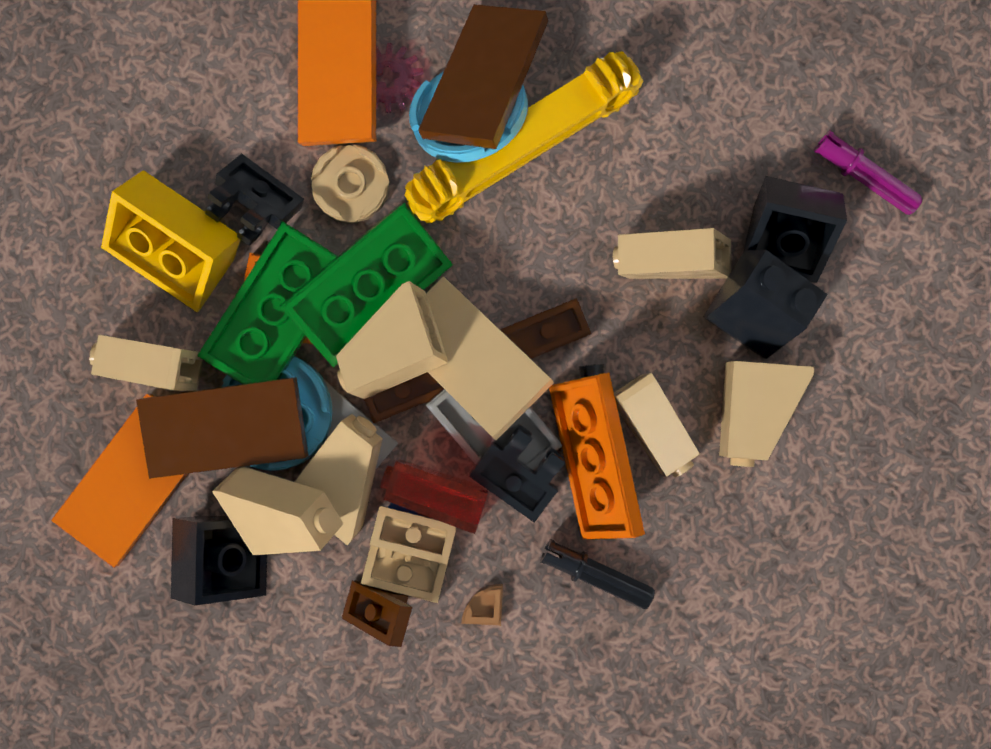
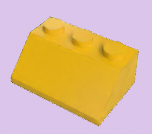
M143 170L112 191L101 248L194 311L199 312L234 261L241 239L237 237L235 231L220 221L217 223L206 215L205 211Z

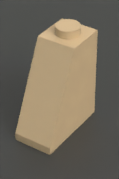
M714 228L618 235V246H615L613 250V263L615 269H618V275L629 279L728 278L731 273V239Z
M410 281L402 284L336 355L340 368L337 376L342 388L347 393L363 399L449 363L426 293Z
M98 335L97 342L93 344L89 357L90 364L92 365V375L177 391H197L203 359L197 356L199 352L103 335Z
M742 361L726 362L719 456L730 458V465L754 467L755 460H768L814 375V367Z
M652 373L639 375L614 392L619 414L661 475L667 477L672 474L675 478L694 466L692 459L700 453Z
M353 414L343 419L295 480L296 483L325 492L343 522V525L334 535L346 545L363 528L383 438L376 434L377 429L369 420L361 416L355 417Z
M243 466L237 467L212 491L252 555L321 551L343 525L324 491Z

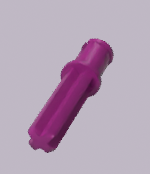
M831 130L821 138L814 152L819 153L842 169L841 174L843 176L851 175L906 215L913 214L919 208L923 201L921 195L864 156L865 150L862 148L856 150L837 137Z

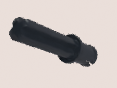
M550 539L544 549L558 555L559 558L548 552L541 555L540 563L547 564L571 575L572 581L576 582L578 579L639 608L648 609L654 599L655 590L653 587L589 558L588 553L585 551L580 554Z

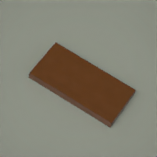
M473 4L418 129L422 139L497 149L548 24L546 11Z
M297 377L136 400L149 479L303 459L309 456Z

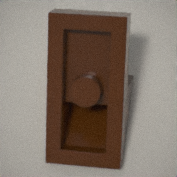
M352 580L342 619L388 646L402 647L413 607L407 604L408 595L364 585L361 582Z

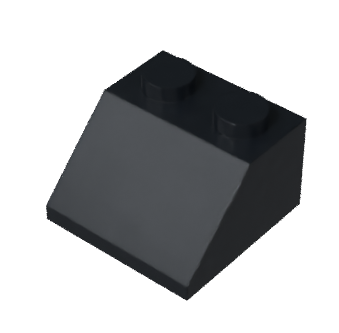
M765 176L753 207L744 250H767L810 282L817 283L847 222L843 193Z
M744 250L703 317L757 355L768 359L807 329L828 294L769 251Z
M228 516L173 518L171 599L196 606L266 596L267 554L252 555Z

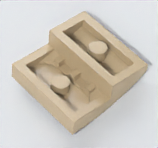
M380 506L361 584L438 603L457 525Z

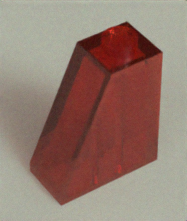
M401 459L396 460L394 467L387 465L380 488L386 489L383 500L474 534L476 533L488 495V490L480 484Z

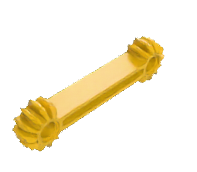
M623 51L609 52L604 58H597L591 66H586V71L528 107L526 119L518 134L496 153L471 162L456 163L440 159L430 166H424L421 172L415 173L413 180L409 181L405 186L406 192L404 196L408 201L409 208L413 214L418 216L420 221H425L426 223H433L436 220L442 221L446 216L453 215L457 209L464 207V202L600 117H608L611 113L618 112L621 107L629 104V100L638 94L639 88L643 83L637 66Z

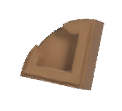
M503 584L490 585L483 588L484 590L482 591L479 590V593H475L464 609L461 624L501 626Z

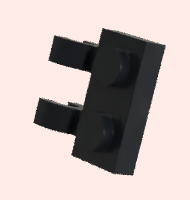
M241 153L216 174L215 185L217 187L208 194V199L212 203L205 209V214L218 223L229 212L233 203L236 200L250 210L241 217L240 222L245 226L238 231L237 237L250 246L261 235L268 223L277 230L282 222L287 223L302 209L304 198Z
M518 424L503 448L495 442L490 444L470 471L469 477L535 523L558 492V487L550 481L566 462L563 460L564 455L552 447L546 452L535 471L517 459L533 439L531 437L532 432Z

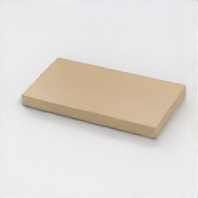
M443 276L426 293L449 363L428 371V373L497 440L554 382Z

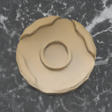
M340 145L331 148L319 158L312 170L311 177L314 200L325 214L340 222L356 223L368 220L380 211L388 197L390 182L386 167L376 153L364 146Z

